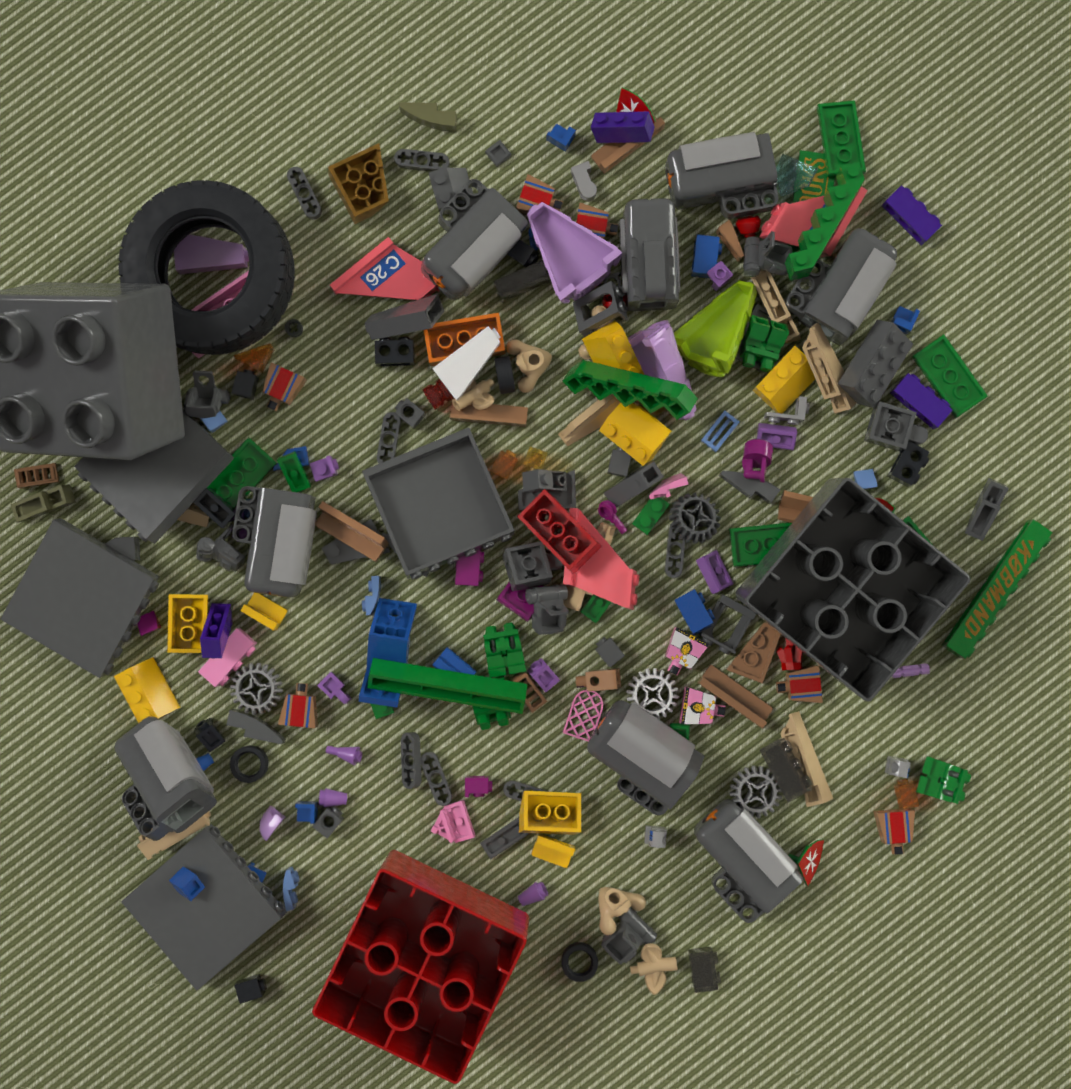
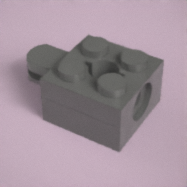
M879 401L876 407L873 408L864 441L901 452L907 448L908 441L916 445L924 443L928 438V431L922 426L913 424L917 412Z
M541 541L506 548L502 556L512 592L549 584L553 577L552 571L560 570L563 567L561 561L552 552L546 553L544 544Z

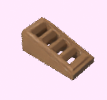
M729 219L718 227L716 234L736 261L740 262L744 257V253L732 222Z
M56 463L14 469L16 485L20 489L59 482ZM47 469H50L51 479H48ZM40 470H42L43 480H40ZM31 472L34 473L35 481L33 482L31 478Z
M526 672L517 673L508 681L519 682L526 678L521 682L531 685L527 688L526 695L533 690L535 691L525 699V704L533 713L548 701ZM537 696H539L540 699H538V700H537L536 702H534L532 705L529 703V702H531L533 699H535Z

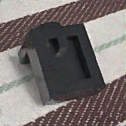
M211 718L202 720L197 724L195 728L196 737L209 752L226 741L225 737L214 726Z

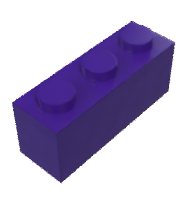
M649 111L595 113L590 128L597 143L651 142L655 127Z
M902 185L882 204V207L921 246L942 226L938 217L934 214L931 215L926 210L925 204L917 201L913 197L911 190L906 187L904 188Z
M908 373L904 375L890 392L906 408L917 412L916 416L933 430L938 428L952 412V409L949 407L950 404L946 400L939 399L934 395V390L922 385L920 379L914 374L910 375Z
M211 604L200 637L202 658H222L233 624L231 604Z

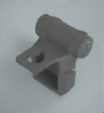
M773 231L762 241L757 237H748L744 245V275L746 277H757L760 270L785 276L788 274L785 261L788 255L792 253V247L785 243L774 241L775 232Z
M194 371L195 385L187 390L184 411H186L188 416L197 418L216 417L222 404L229 403L230 393L228 390L216 387L212 371ZM200 376H206L209 379L207 385H203V382L199 380Z
M231 524L216 541L208 537L201 538L197 543V560L209 562L214 559L220 562V566L229 572H236L244 564L245 556L225 541L233 532L234 525Z
M554 584L553 586L533 587L526 590V601L528 604H534L532 627L538 635L564 631L567 614L569 613L563 601L568 597L566 585Z
M631 907L627 913L619 916L621 922L616 927V931L612 935H604L601 946L620 965L627 963L635 957L640 946L655 942L657 937L653 928Z

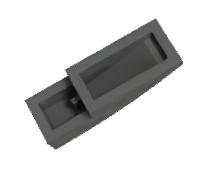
M722 471L718 475L746 497L750 498L755 493L768 504L780 492V489L767 481L762 483L760 479H747L740 472Z
M988 478L967 524L966 534L981 541L984 540L1009 489L1005 484Z
M229 710L226 725L245 729L244 737L277 744L285 743L286 739L267 722L244 711Z

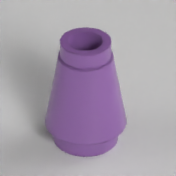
M327 788L320 790L319 805H323V807L346 805L347 793Z
M535 882L518 895V899L521 905L525 906L545 900V897L548 896V891L543 882Z

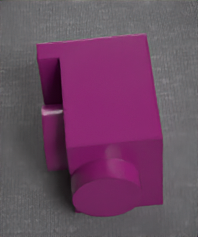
M489 776L465 777V797H469L470 793H473V797H484L488 792H492L493 782L489 781Z

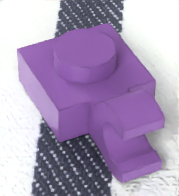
M330 672L317 685L330 699L337 696L343 704H347L352 699L342 690L345 684L333 672Z

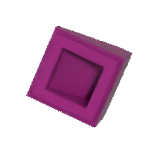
M155 611L142 615L137 623L141 636L162 628Z

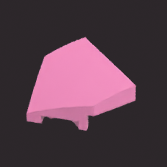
M680 473L664 479L649 495L650 499L661 496L670 497L669 489L688 485L687 477Z
M464 799L445 805L441 809L431 832L446 838L450 843H458L474 838L476 835Z

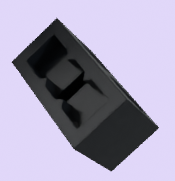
M385 337L375 341L376 366H415L414 341L410 340V337H399L398 340H391V338ZM402 347L409 348L407 355L399 354ZM383 348H390V353L387 356L380 354Z
M908 441L907 448L899 453L887 477L906 487L912 486V484L915 485L920 478L918 473L921 467L924 468L929 461L927 457L929 451ZM912 452L918 455L917 462L911 459ZM903 469L909 471L908 478L902 476Z

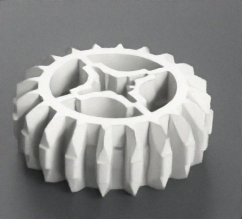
M648 668L645 669L646 675L639 671L638 674L641 678L638 679L633 676V680L636 681L635 685L631 682L628 684L630 687H633V690L626 691V693L632 694V697H628L627 701H634L635 704L650 714L655 715L657 719H660L659 713L663 717H667L665 710L667 709L672 713L673 710L669 707L670 704L673 706L677 705L676 702L672 701V698H679L678 695L673 694V692L678 691V688L671 687L676 683L675 680L668 682L671 675L667 674L663 677V670L657 675L656 668H653L652 674H650ZM650 678L661 680L654 687H649L643 682ZM664 685H666L668 690L666 702L660 696ZM639 686L645 692V697L640 704L637 699ZM645 687L651 691H654L656 689L657 693L655 694H657V698H659L660 701L653 697L649 699V694ZM653 701L662 706L656 710L645 709L646 705Z

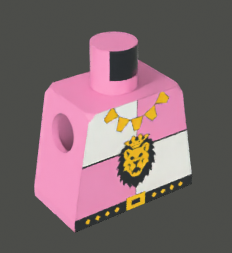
M675 627L665 657L672 660L667 671L678 676L682 666L691 669L709 644Z
M684 686L679 723L712 724L713 716H725L726 706L715 704L716 696Z

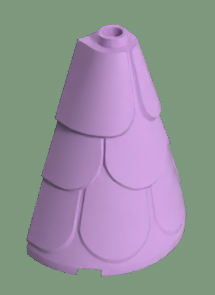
M543 202L532 206L527 213L536 246L540 249L555 294L562 303H569L571 298L575 301L592 291L611 273L612 265H618L622 252L615 245L592 233L591 230L572 221L571 217Z
M668 320L654 323L647 329L640 330L628 337L645 375L685 384L692 391L690 381L686 377L683 360L678 350L673 329ZM694 405L689 414L680 419L688 420L692 418L697 410L696 405Z

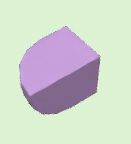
M271 805L260 820L259 830L265 841L271 837L285 818L283 814Z

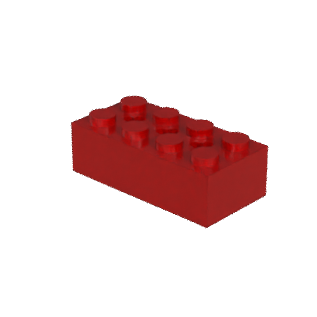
M545 489L517 516L561 563L574 574L602 547L554 496ZM546 515L549 516V519L547 521L546 519H544ZM558 529H562V533L560 535L557 532ZM572 542L575 543L574 548L570 545Z

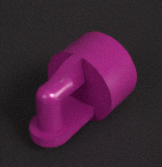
M751 439L745 443L742 459L743 475L745 478L760 479V482H765L766 469L772 462L773 446L771 443L763 439ZM753 468H761V471L753 470Z

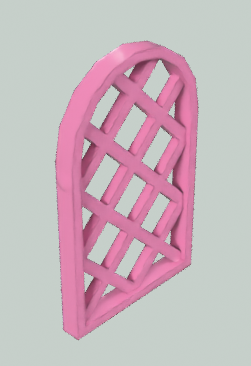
M583 690L575 696L563 730L564 734L589 742L590 736L588 732L593 729L595 730L603 710V701L597 692ZM587 692L589 697L582 700L580 694ZM598 696L601 702L595 704L592 698ZM579 697L580 702L574 704L576 698ZM590 699L593 706L586 708L584 702ZM582 703L585 710L578 713L575 706ZM601 704V710L599 713L596 706ZM595 708L597 715L591 717L588 710ZM572 709H574L576 714L570 717ZM586 712L589 719L582 722L579 715ZM578 717L580 723L574 726L571 719ZM598 717L595 725L592 719ZM569 721L572 727L566 730ZM591 721L593 727L586 730L584 723ZM582 725L584 732L578 734L575 728ZM573 729L576 735L568 733V731ZM586 733L588 739L580 736Z

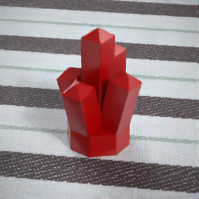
M785 638L786 647L779 648L776 651L781 661L782 670L802 669L803 652Z

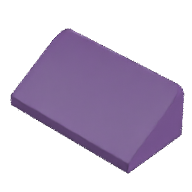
M766 423L758 424L757 439L768 441L772 444L773 448L794 450L797 437L796 427Z
M717 550L696 560L712 594L733 585Z

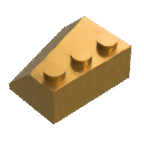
M379 143L328 167V175L354 224L372 217L389 202Z

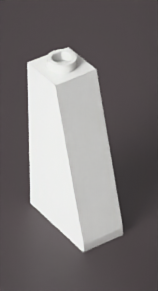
M489 326L432 368L456 401L462 397L500 345L499 338L501 336L495 328L491 330Z

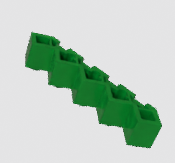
M859 162L840 167L836 175L838 186L828 188L823 197L826 207L814 211L810 219L813 229L801 233L798 239L800 251L788 255L785 266L790 281L810 275L860 190L865 178Z
M582 360L573 366L562 380L574 394L587 387L599 401L610 394H613L624 407L639 400L650 413L664 406L676 420L689 414L698 400L685 384Z

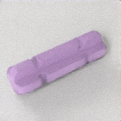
M925 663L919 664V666H901L892 677L919 675V673L922 675L929 674V665Z

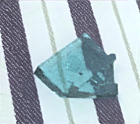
M782 154L776 168L780 195L784 196L809 187L818 168Z

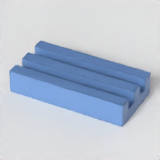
M724 410L702 438L701 442L705 443L714 452H717L739 424V421ZM726 416L728 419L709 442L707 438ZM732 421L733 425L722 437V439L718 442V444L714 446L713 443L715 442V440L726 428L729 422Z

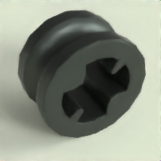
M290 319L285 324V331L289 336L296 338L302 334L303 326L298 320ZM293 324L295 326V324H298V331L291 333L290 325Z

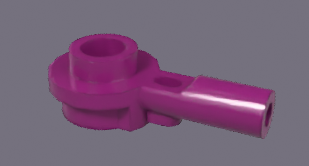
M609 500L602 501L598 508L599 515L613 523L618 531L624 534L627 528L617 517L616 506Z

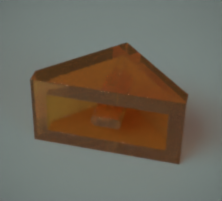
M269 343L235 354L234 357L238 362L263 374L275 349Z

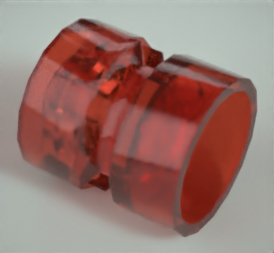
M440 378L436 380L435 385L430 384L422 389L434 410L443 406L445 400L449 402L454 399Z

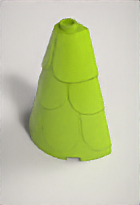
M738 280L674 332L680 356L683 355L685 360L689 361L688 365L714 377H724L726 373H729L735 361L740 342L743 339L746 325L750 321L756 300L757 290L753 283Z

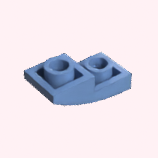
M371 576V580L368 581L369 592H372L373 596H365V600H362V610L366 612V615H372L377 606L381 590V576Z
M293 866L286 870L283 881V898L286 912L293 910L297 906L296 903H298L297 894L295 891L292 892V889L298 886L300 879L298 872L294 871Z

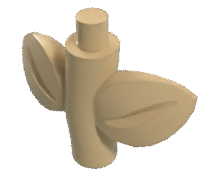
M490 378L487 381L482 380L477 384L473 380L458 401L455 398L452 399L454 407L458 411L471 404L478 410L490 407L495 400L488 392L490 387L494 385V381Z
M648 943L641 950L643 961L637 962V966H630L631 974L639 973V976L645 975L647 988L653 995H656L666 983L665 971H678L676 957H662L660 947L656 944Z

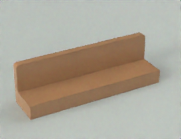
M654 116L656 122L653 123L655 128L652 138L665 127V122L661 117L657 119ZM646 142L606 143L594 152L591 158L603 174H605Z
M452 403L450 420L526 427L528 407L492 404L486 409L478 410L471 404L458 411Z
M784 490L779 502L778 520L793 523L813 497Z
M322 501L318 507L322 514L316 521L315 526L377 562L388 546V541L383 536Z
M709 665L697 683L753 723L764 728L767 723L765 720L773 708L716 667Z

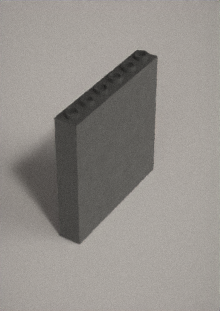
M183 408L185 431L183 439L133 460L83 457L74 466L79 471L78 476L85 482L89 481L91 483L89 487L97 494L101 493L103 495L101 499L109 506L112 504L115 507L113 511L121 518L124 516L127 520L125 523L131 529H136L139 532L137 535L145 542L149 540L155 544L234 459L191 416H188Z
M469 427L362 471L407 579H418L423 576L422 573L437 571L443 564H454L462 556H473L477 553V550L492 548L494 543L509 541L514 535L515 530Z
M62 518L54 519L5 609L1 620L98 678L109 675L113 670V662L115 658L117 659L123 651L121 647L124 642L130 639L132 635L130 631L133 625L136 626L141 618L139 614L142 609L144 610L150 602L148 598L151 592L154 593L158 588L159 583L157 581L160 576Z
M212 824L199 832L121 901L196 991L287 913L284 905L274 898L271 890L259 880L257 873L250 870L246 865L245 859L238 856L232 844L226 841L221 836L220 830ZM182 867L196 874L205 886L192 901L179 894L169 881Z

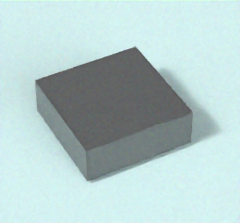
M501 140L485 151L496 167L512 156Z

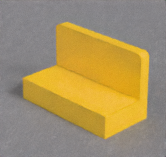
M254 593L248 604H244L240 610L273 631L278 629L288 612L287 609L260 593Z
M538 833L531 855L567 868L571 856L574 854L575 846Z

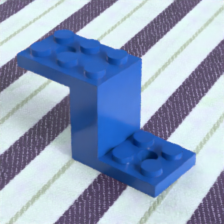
M379 598L368 636L367 667L359 694V702L398 708L400 693L367 688L369 672L373 658L408 664L410 633L417 603Z

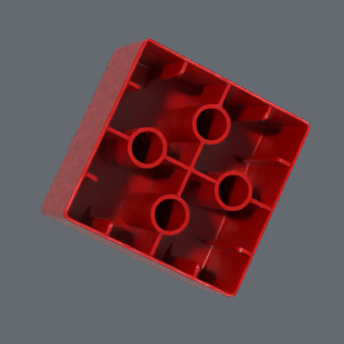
M391 850L376 874L312 1009V1014L316 1018L448 1082L458 1084L526 945L529 915L397 850Z

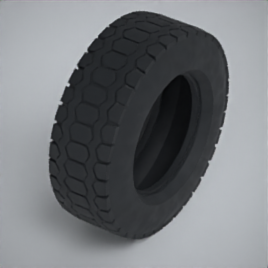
M196 180L191 181V183L189 181L180 183L177 186L173 185L164 189V192H159L152 197V201L148 200L141 207L142 210H138L132 218L134 221H130L125 231L127 234L123 236L122 249L119 252L120 263H118L119 275L121 276L119 277L120 283L167 284L169 286L168 266L170 258L177 245L185 237L204 228L217 227L231 230L242 238L247 248L249 272L242 290L231 302L211 311L200 312L185 309L177 302L171 291L176 347L197 354H228L247 348L261 340L263 336H266L273 329L272 327L276 326L282 318L281 316L284 315L292 296L295 280V266L291 246L277 220L250 194L237 187L222 182L219 183L218 181Z

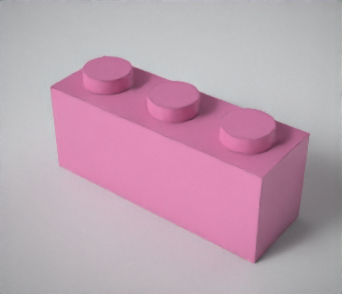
M236 628L228 637L222 658H210L198 672L214 687L224 686L230 679V673L233 670L236 672L243 665L241 661L246 656L250 657L256 650L254 646L257 642L241 628Z

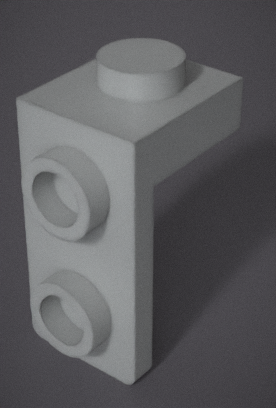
M799 396L796 399L795 415L766 412L764 418L769 419L768 421L773 423H780V420L788 421L787 424L799 425V422L805 420V414L809 412L807 397Z

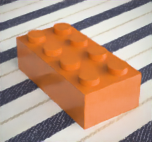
M499 313L438 322L431 329L424 330L430 366L438 365L488 326L491 330L495 328L501 336L499 338L500 345L492 356L506 354Z

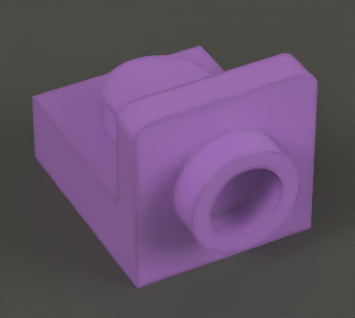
M722 261L718 262L707 272V275L713 281L711 286L715 291H718L733 276L732 272Z
M330 455L324 459L309 463L315 482L338 475L336 471L339 470L336 458L333 459Z
M542 658L533 662L527 670L545 692L560 681Z

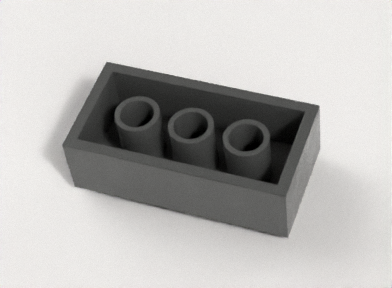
M876 320L838 382V385L857 404L875 408L913 346V343L895 323Z

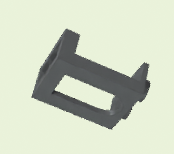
M610 281L573 301L579 333L584 337L593 333L595 328L618 316L625 321L628 320L626 313L628 308L624 303V292L620 286H616ZM604 295H611V305L606 310L591 317L587 304Z
M722 594L712 610L715 617L712 620L714 625L700 632L699 635L703 637L702 641L711 646L715 643L720 646L718 650L729 655L730 652L736 653L735 649L751 620L755 618L756 613ZM726 606L742 616L729 640L720 643L714 639L712 632Z

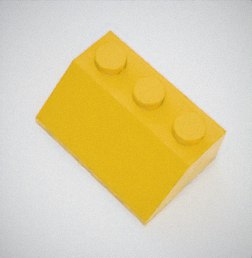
M615 320L582 339L592 362L644 374L623 327Z
M794 346L752 390L776 413L783 414L815 380L805 354Z
M620 402L599 430L642 466H645L654 458L672 432L636 402L626 407Z
M169 594L167 653H202L200 637L208 616V595Z
M154 657L114 676L138 723L148 716L161 719L181 708Z
M523 791L519 812V833L567 835L581 833V793Z

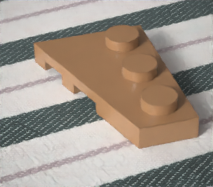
M763 623L726 670L763 684L781 634L769 624Z

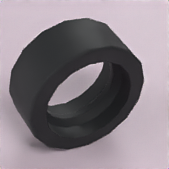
M510 357L495 358L500 394L515 392Z
M253 745L244 746L235 751L230 761L231 773L237 780L244 783L256 782L262 778L267 772L269 765L268 757L264 750ZM245 753H254L260 759V769L254 775H245L239 770L238 761Z
M584 942L570 944L562 954L561 965L563 972L569 979L575 982H584L591 979L598 968V957L595 950ZM575 951H584L591 958L590 968L584 973L573 972L568 965V959Z

